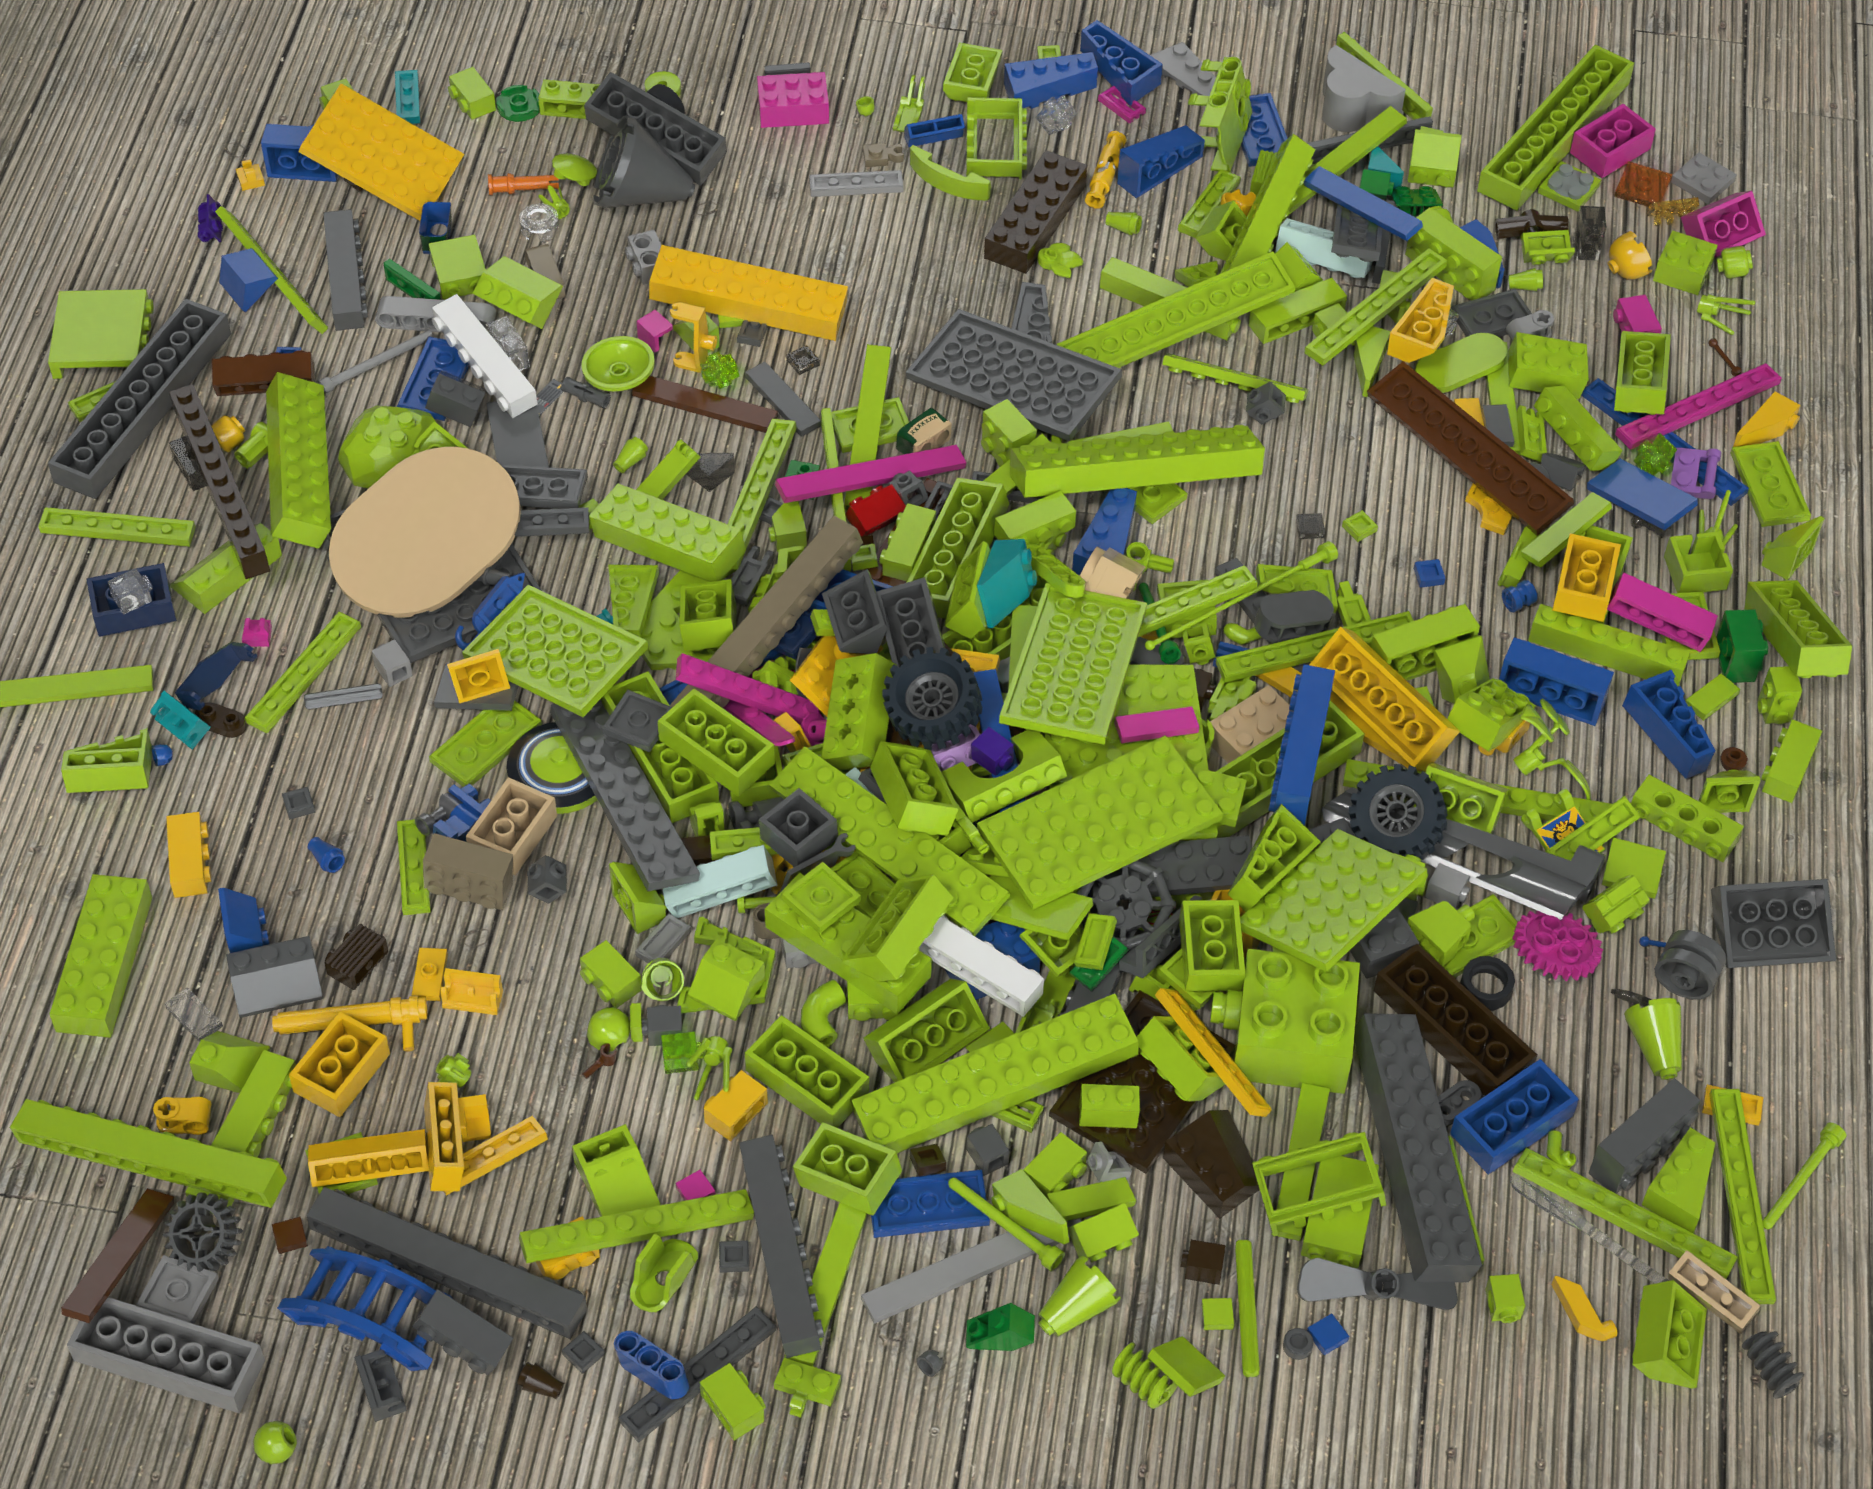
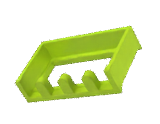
M967 97L966 177L973 172L979 176L1019 177L1022 180V170H1027V156H1022V154L1027 153V140H1022L1027 135V124H1022V122H1026L1027 108H1022V99ZM977 119H1013V160L977 159Z
M1365 1132L1348 1133L1340 1139L1319 1141L1311 1147L1304 1149L1294 1148L1287 1151L1286 1154L1275 1157L1265 1156L1252 1163L1273 1237L1279 1235L1276 1225L1293 1221L1296 1228H1302L1306 1225L1305 1217L1322 1213L1324 1220H1331L1335 1217L1334 1209L1350 1205L1352 1212H1359L1363 1210L1362 1202L1378 1197L1380 1206H1386L1385 1194ZM1363 1150L1373 1181L1372 1184L1279 1210H1273L1264 1177Z

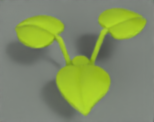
M1543 698L1540 699L1542 709L1554 721L1553 728L1549 731L1541 716L1531 705L1524 707L1521 719L1534 725L1542 734L1529 748L1513 759L1517 767L1526 776L1537 767L1542 771L1546 767L1561 764L1582 786L1586 799L1591 800L1588 782L1572 762L1564 758L1546 763L1542 761L1546 756L1540 747L1547 740L1550 743L1554 742L1552 735L1559 728L1566 736L1570 734L1564 719L1549 702Z

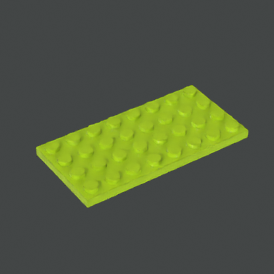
M1046 583L999 716V723L1105 745L1145 617L1147 603L1085 590L1082 597L1073 598L1063 595L1051 584Z
M1165 735L978 822L977 830L1026 902L1034 910L1221 821L1223 813Z

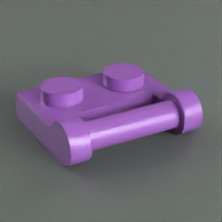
M1676 447L1671 485L1696 498H1714L1716 494V488L1714 487L1717 463L1721 459V451L1718 449L1698 450ZM1700 461L1707 462L1705 482L1702 487L1697 486Z

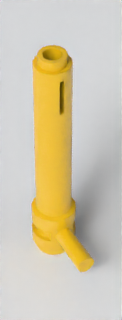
M418 995L409 996V999L395 997L391 998L390 1001L279 1012L277 1016H272L273 1031L279 1032L280 1035L325 1030L337 1014L342 1012L366 1026L386 1023L402 1025L403 1051L409 1052L414 1050L413 1023H421V1020L428 1019L426 997L419 998Z

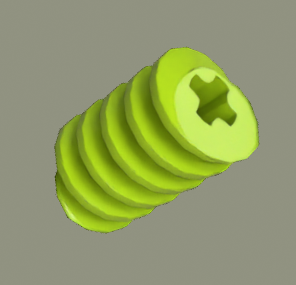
M1131 1342L1115 1359L1112 1374L1117 1378L1121 1377V1382L1124 1385H1130L1129 1388L1133 1393L1139 1392V1398L1142 1401L1148 1400V1406L1155 1409L1172 1396L1177 1385L1175 1383L1169 1385L1170 1378L1166 1374L1160 1377L1161 1370L1157 1366L1151 1369L1150 1367L1153 1362L1149 1358L1144 1362L1142 1361L1143 1350H1139L1135 1354L1132 1353L1136 1344Z

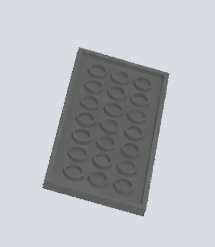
M958 309L908 368L906 376L909 380L984 409H989L1008 399L1036 429L1071 441L1120 380L1122 369Z

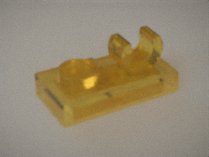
M1696 197L1653 202L1646 208L1647 216H1655L1653 220L1655 226L1661 225V217L1666 218L1667 225H1670L1674 220L1673 214H1678V217H1682L1693 212L1700 206L1699 199Z

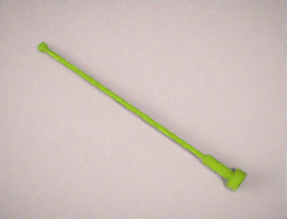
M1330 541L1319 545L1315 554L1299 561L1297 566L1154 641L1148 640L1145 643V648L1149 651L1153 650L1155 645L1298 570L1304 571L1321 561L1328 564L1338 558L1336 546Z

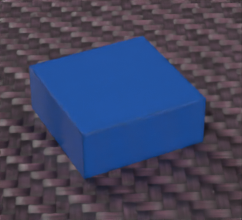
M1439 559L1414 562L1413 569L1420 588L1444 585L1446 578Z
M1332 1313L1307 1328V1331L1313 1337L1315 1345L1324 1356L1349 1340V1335Z

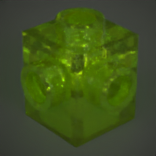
M716 352L707 356V361L700 364L702 368L701 376L709 387L718 386L721 389L731 385V380L740 377L737 364L731 354L721 355L720 352Z
M1658 433L1651 440L1646 439L1637 448L1639 453L1633 461L1640 469L1653 476L1658 472L1662 474L1672 465L1670 460L1677 449L1661 433Z

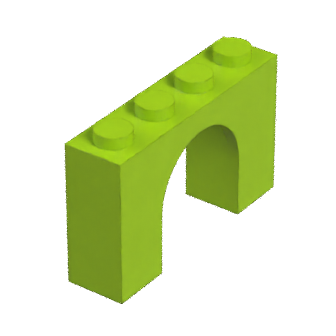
M1028 729L1011 738L1020 764L1013 771L996 778L977 777L963 761L941 772L955 801L972 823L1067 777L1060 754L1040 732Z

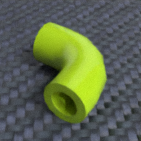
M834 979L820 985L809 994L801 1009V1027L803 1031L826 1047L831 1046L838 1036L829 1023L828 1016L833 1010L846 1004L845 994Z

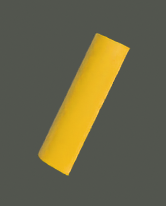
M425 1129L308 1145V1166L312 1187L429 1171Z

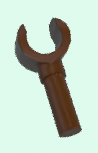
M609 1043L601 1046L600 1057L582 1073L585 1079L603 1065H614L617 1058V1050L608 1055L610 1051Z

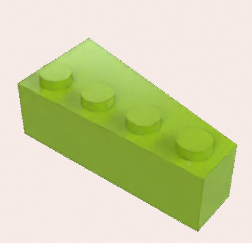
M1281 804L1265 823L1228 895L1233 900H1238L1239 906L1247 912L1303 861L1321 841Z

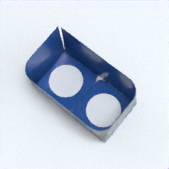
M427 202L423 205L419 228L423 254H430L429 243L449 240L452 225L451 202ZM436 224H443L447 227V231L443 235H434L430 229Z

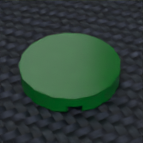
M526 85L507 87L496 98L497 111L501 117L509 121L522 122L530 120L540 113L539 92L534 88H527Z

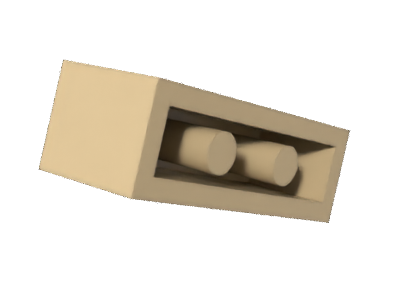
M1688 1250L1685 1251L1668 1273L1670 1281L1674 1280L1704 1307L1740 1334L1743 1333L1760 1310L1758 1303Z

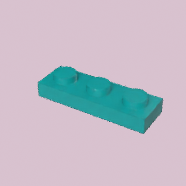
M418 70L395 71L396 115L411 124L421 123Z

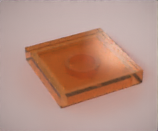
M1628 161L1614 197L1659 210L1673 174Z

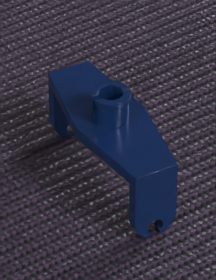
M228 643L197 664L176 690V696L188 709L201 710L205 703L200 702V700L220 688L240 661L253 662L257 659V654H253L252 651L254 649L246 643Z

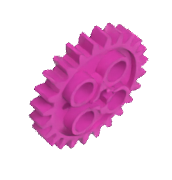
M1529 911L1527 916L1522 915L1520 921L1517 922L1512 937L1515 940L1513 947L1519 949L1517 955L1526 956L1524 963H1533L1532 970L1534 971L1539 968L1542 969L1543 976L1552 973L1555 980L1558 978V975H1561L1565 981H1568L1570 976L1578 981L1580 975L1587 978L1589 972L1593 974L1596 967H1598L1603 949L1600 948L1602 941L1596 940L1598 933L1589 932L1591 925L1583 926L1581 924L1582 918L1572 919V913L1559 920L1555 916L1547 915L1540 911H1536V914Z

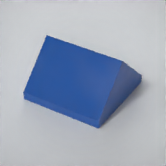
M252 248L221 256L219 283L242 311L246 313L278 279Z

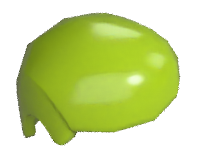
M606 1007L597 1011L588 1023L586 1036L589 1043L598 1050H600L602 1045L609 1043V1052L614 1051L619 1044H625L631 1031L629 1017L620 1009L614 1007Z

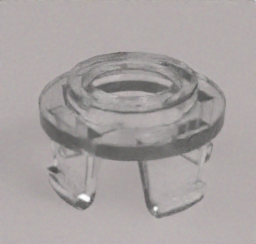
M541 203L532 204L524 208L519 215V222L523 228L521 232L524 238L528 240L530 233H535L539 235L541 243L552 240L553 228L558 229L557 211L552 206ZM540 213L547 214L544 219L539 220Z

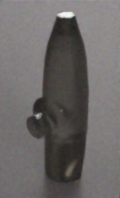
M1611 989V993L1614 996L1627 1001L1630 1007L1636 1004L1646 1007L1649 1005L1648 1001L1653 1000L1635 992Z

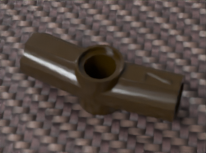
M1529 209L1517 217L1495 219L1497 239L1520 237L1522 233L1569 230L1568 216L1540 215L1537 210Z

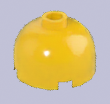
M1632 231L1622 234L1613 241L1609 249L1610 261L1607 262L1613 274L1618 273L1619 276L1627 280L1638 279L1652 272V269H1648L1652 266L1649 253L1642 242L1637 244L1634 240L1637 235Z

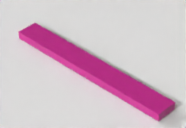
M1765 363L1665 407L1664 414H1649L1617 428L1615 435L1632 450L1779 385L1782 377Z
M952 445L776 479L775 486L783 502L789 503L887 484L893 480L896 474H904L909 470L918 478L965 469L967 462L958 446Z

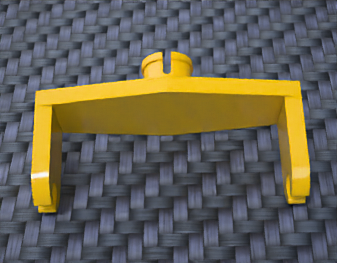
M685 303L672 304V309H670L671 317L694 323V354L678 352L675 354V358H673V363L678 368L702 373L708 361V350L714 351L716 348L717 336L708 335L705 308Z

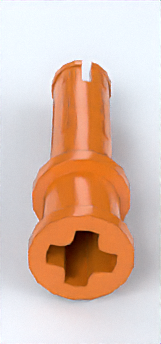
M507 173V176H492L488 174L489 195H493L496 192L512 194L515 193V190L548 189L549 185L554 189H558L559 183H549V181H558L559 179L554 175L514 177V174Z

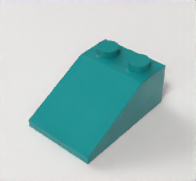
M1025 539L994 541L977 583L988 628H994L1030 596L1033 586L1037 584V574L1035 570H1032L1031 551L1027 549Z

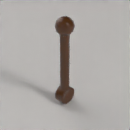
M1710 339L1708 342L1709 346L1715 348L1732 369L1731 374L1733 376L1740 375L1741 368L1731 362L1718 346L1717 339Z

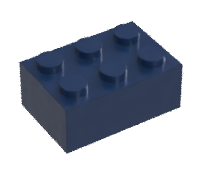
M164 563L86 578L92 615L99 637L177 621ZM130 593L137 597L138 603L134 608L125 609L119 603L120 597Z

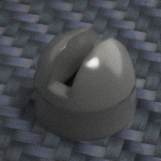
M927 1350L917 1358L919 1369L929 1377L937 1374L943 1366V1358L937 1356L939 1354L938 1351Z

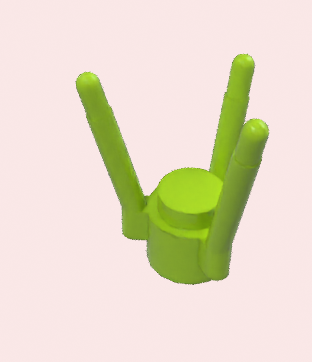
M1703 294L1697 308V313L1702 314V320L1709 321L1730 335H1734V331L1711 316H1717L1719 309L1750 315L1751 311L1721 304V302L1755 305L1756 303L1754 300L1717 297L1710 294L1707 296Z
M1727 490L1714 527H1710L1705 531L1704 510L1701 509L1699 511V534L1719 531L1724 547L1738 528V525L1734 524L1725 537L1722 530L1719 529L1731 494L1730 490Z
M719 1036L703 1038L701 1046L687 1062V1066L691 1067L703 1054V1059L706 1063L694 1095V1100H699L712 1066L719 1065L723 1060V1090L725 1092L729 1090L730 1056L733 1049L729 1047L724 1038Z

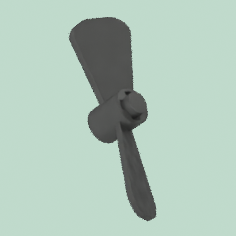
M1321 1258L1310 1259L1302 1266L1297 1284V1293L1306 1302L1363 1296L1370 1301L1394 1297L1442 1310H1449L1454 1308L1458 1301L1455 1282H1415L1413 1272L1396 1274L1387 1268L1366 1272Z

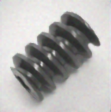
M1766 1331L1759 1332L1746 1339L1742 1344V1348L1748 1350L1747 1356L1749 1359L1755 1360V1369L1762 1370L1760 1377L1763 1380H1768L1767 1388L1774 1391L1773 1397L1775 1399L1782 1398L1798 1387L1799 1381L1805 1374L1803 1372L1795 1374L1792 1372L1798 1366V1363L1792 1362L1787 1364L1786 1361L1792 1354L1789 1351L1780 1353L1785 1343L1783 1341L1773 1342L1779 1335L1777 1331L1770 1333Z

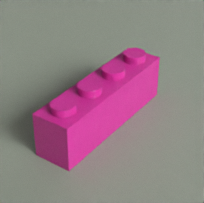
M1624 572L1613 587L1607 610L1699 652L1702 651L1710 640L1718 615Z

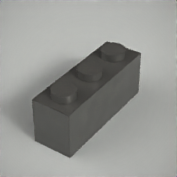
M438 1289L431 1296L412 1326L418 1330V1335L423 1339L435 1341L443 1346V1350L448 1355L455 1358L460 1357L468 1362V1366L473 1371L479 1374L485 1373L486 1375H489L496 1368L513 1340V1337Z

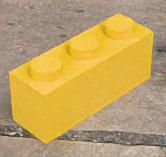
M200 812L166 816L169 875L174 898L208 894L207 883L212 882L210 866H206V860H210L209 845L204 842V838H209L207 822H202Z

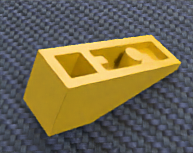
M1775 391L1737 433L1733 447L1760 444L1783 436L1789 428L1793 429L1798 423L1800 416L1797 414L1800 404Z

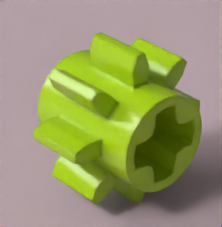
M459 1053L455 1057L444 1056L435 1070L439 1074L437 1076L440 1079L438 1082L457 1083L458 1088L464 1086L471 1076V1070L468 1069L470 1065L467 1064L469 1060Z

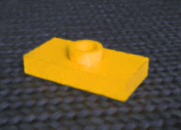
M419 948L412 996L426 997V1001L441 1000V987H443L448 957L447 949Z

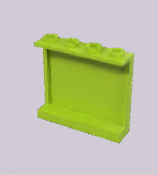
M147 289L59 291L48 359L52 378L63 379L64 368L128 367L149 342L147 331H151V318L149 315L153 314L154 305L153 300L148 297Z

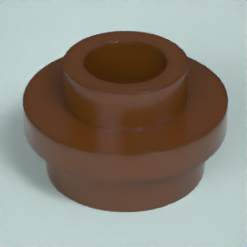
M1729 747L1723 750L1720 761L1726 771H1740L1746 766L1748 758L1741 749Z

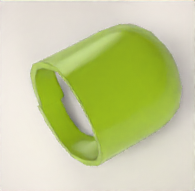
M668 958L651 960L645 966L642 973L641 988L649 998L657 1001H668L675 998L681 992L684 985V975L681 968ZM668 981L665 983V987L672 982V991L666 995H659L654 989L653 984L661 988V984H657V982Z

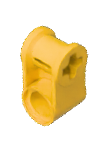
M163 1097L153 1107L154 1115L157 1118V1128L162 1133L205 1134L209 1130L212 1103L203 1097Z

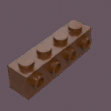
M303 350L284 354L272 352L268 355L258 356L254 354H247L244 357L222 356L219 359H212V386L217 396L266 393L277 372L315 382L314 360L311 352Z

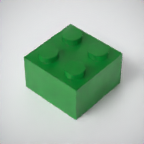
M1756 609L1725 610L1716 636L1720 649L1718 659L1722 674L1732 683L1755 682L1758 672L1762 671L1763 658L1768 654V642L1763 639V624L1761 620H1758Z

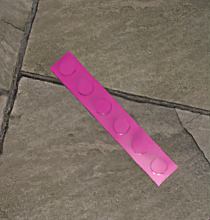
M681 653L677 658L676 680L749 707H757L760 711L777 717L787 712L799 725H801L805 715L811 712H817L821 715V711L809 699Z

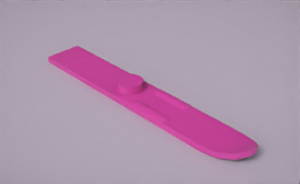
M729 700L728 704L723 707L734 717L773 743L774 746H783L795 742L792 734L761 712L757 707H749L733 700Z

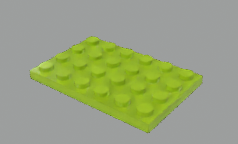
M527 585L462 651L464 659L499 649L508 681L584 717L642 656L649 646L647 640L535 587Z
M1337 829L1252 909L1250 908L1240 917L1241 931L1327 972L1427 878V868Z

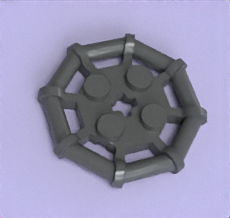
M1139 860L1122 867V875L1107 880L1104 877L1097 879L1096 881L1101 887L1096 898H1092L1093 907H1095L1097 914L1115 916L1117 920L1115 931L1120 933V938L1113 937L1125 945L1128 950L1140 945L1168 920L1172 911L1176 909V902L1173 901L1163 877L1164 871L1160 867L1155 868ZM1128 868L1144 874L1148 878L1143 882L1136 876H1129ZM1094 881L1080 887L1076 894L1087 897ZM1155 883L1161 901H1153L1148 887ZM1120 898L1131 901L1127 910H1124L1122 906L1118 907L1116 903L1120 901ZM1152 910H1160L1154 925L1151 926L1147 922L1149 914ZM1088 912L1082 920L1083 927H1085L1086 920L1090 912ZM1139 928H1142L1145 931L1144 933L1126 939L1127 932Z

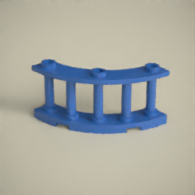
M329 1246L325 1249H312L310 1255L320 1262L319 1266L301 1296L283 1298L277 1309L297 1325H312L325 1328L327 1323L338 1325V1330L341 1333L363 1341L366 1336L381 1344L379 1350L385 1351V1354L401 1363L410 1371L428 1370L433 1359L424 1353V1346L427 1340L417 1334L413 1342H408L396 1334L395 1328L413 1297L427 1304L436 1290L396 1269L392 1263L384 1259L377 1261L359 1254L336 1250ZM329 1270L340 1271L326 1297L320 1299V1301L312 1300ZM353 1273L372 1277L354 1309L348 1311L336 1307L335 1304ZM385 1282L403 1290L386 1322L379 1325L367 1319L365 1313L381 1285Z

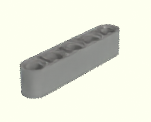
M384 296L379 301L375 321L379 326L387 329L430 330L431 332L443 333L442 330L438 331L433 325L432 318H434L432 307L445 300ZM464 302L490 334L496 315L495 308L487 303Z

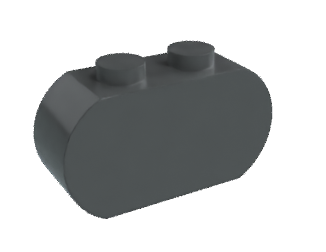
M1315 590L1266 595L1259 605L1254 620V627L1262 638L1273 643L1327 631L1334 612L1333 604L1328 597Z

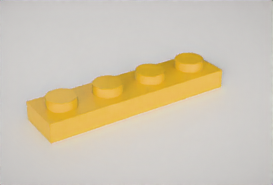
M533 1115L463 1153L464 1170L461 1187L548 1140L545 1130ZM443 1191V1192H444V1193L446 1194V1196H447L448 1194H450V1193H452V1192H454V1191Z

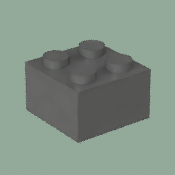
M800 788L759 819L760 839L793 867L818 855L835 842L838 837L837 819Z

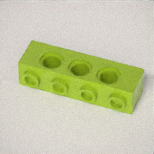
M1650 774L1635 792L1631 801V805L1640 815L1641 819L1647 820L1658 826L1662 831L1676 836L1684 843L1705 852L1709 857L1723 863L1739 842L1744 828L1738 822Z

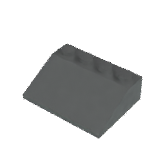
M1828 879L1722 885L1711 889L1713 916L1721 947L1726 954V968L1836 961Z

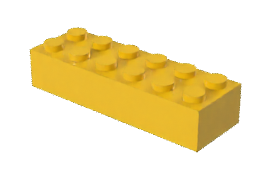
M1340 627L1309 664L1310 666L1335 670L1332 691L1416 769L1426 771L1428 765L1438 759L1460 732L1352 630Z

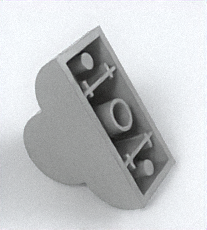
M1335 45L1329 50L1327 55L1322 89L1324 95L1323 121L1327 126L1337 131L1353 132L1359 130L1389 106L1402 113L1406 89Z

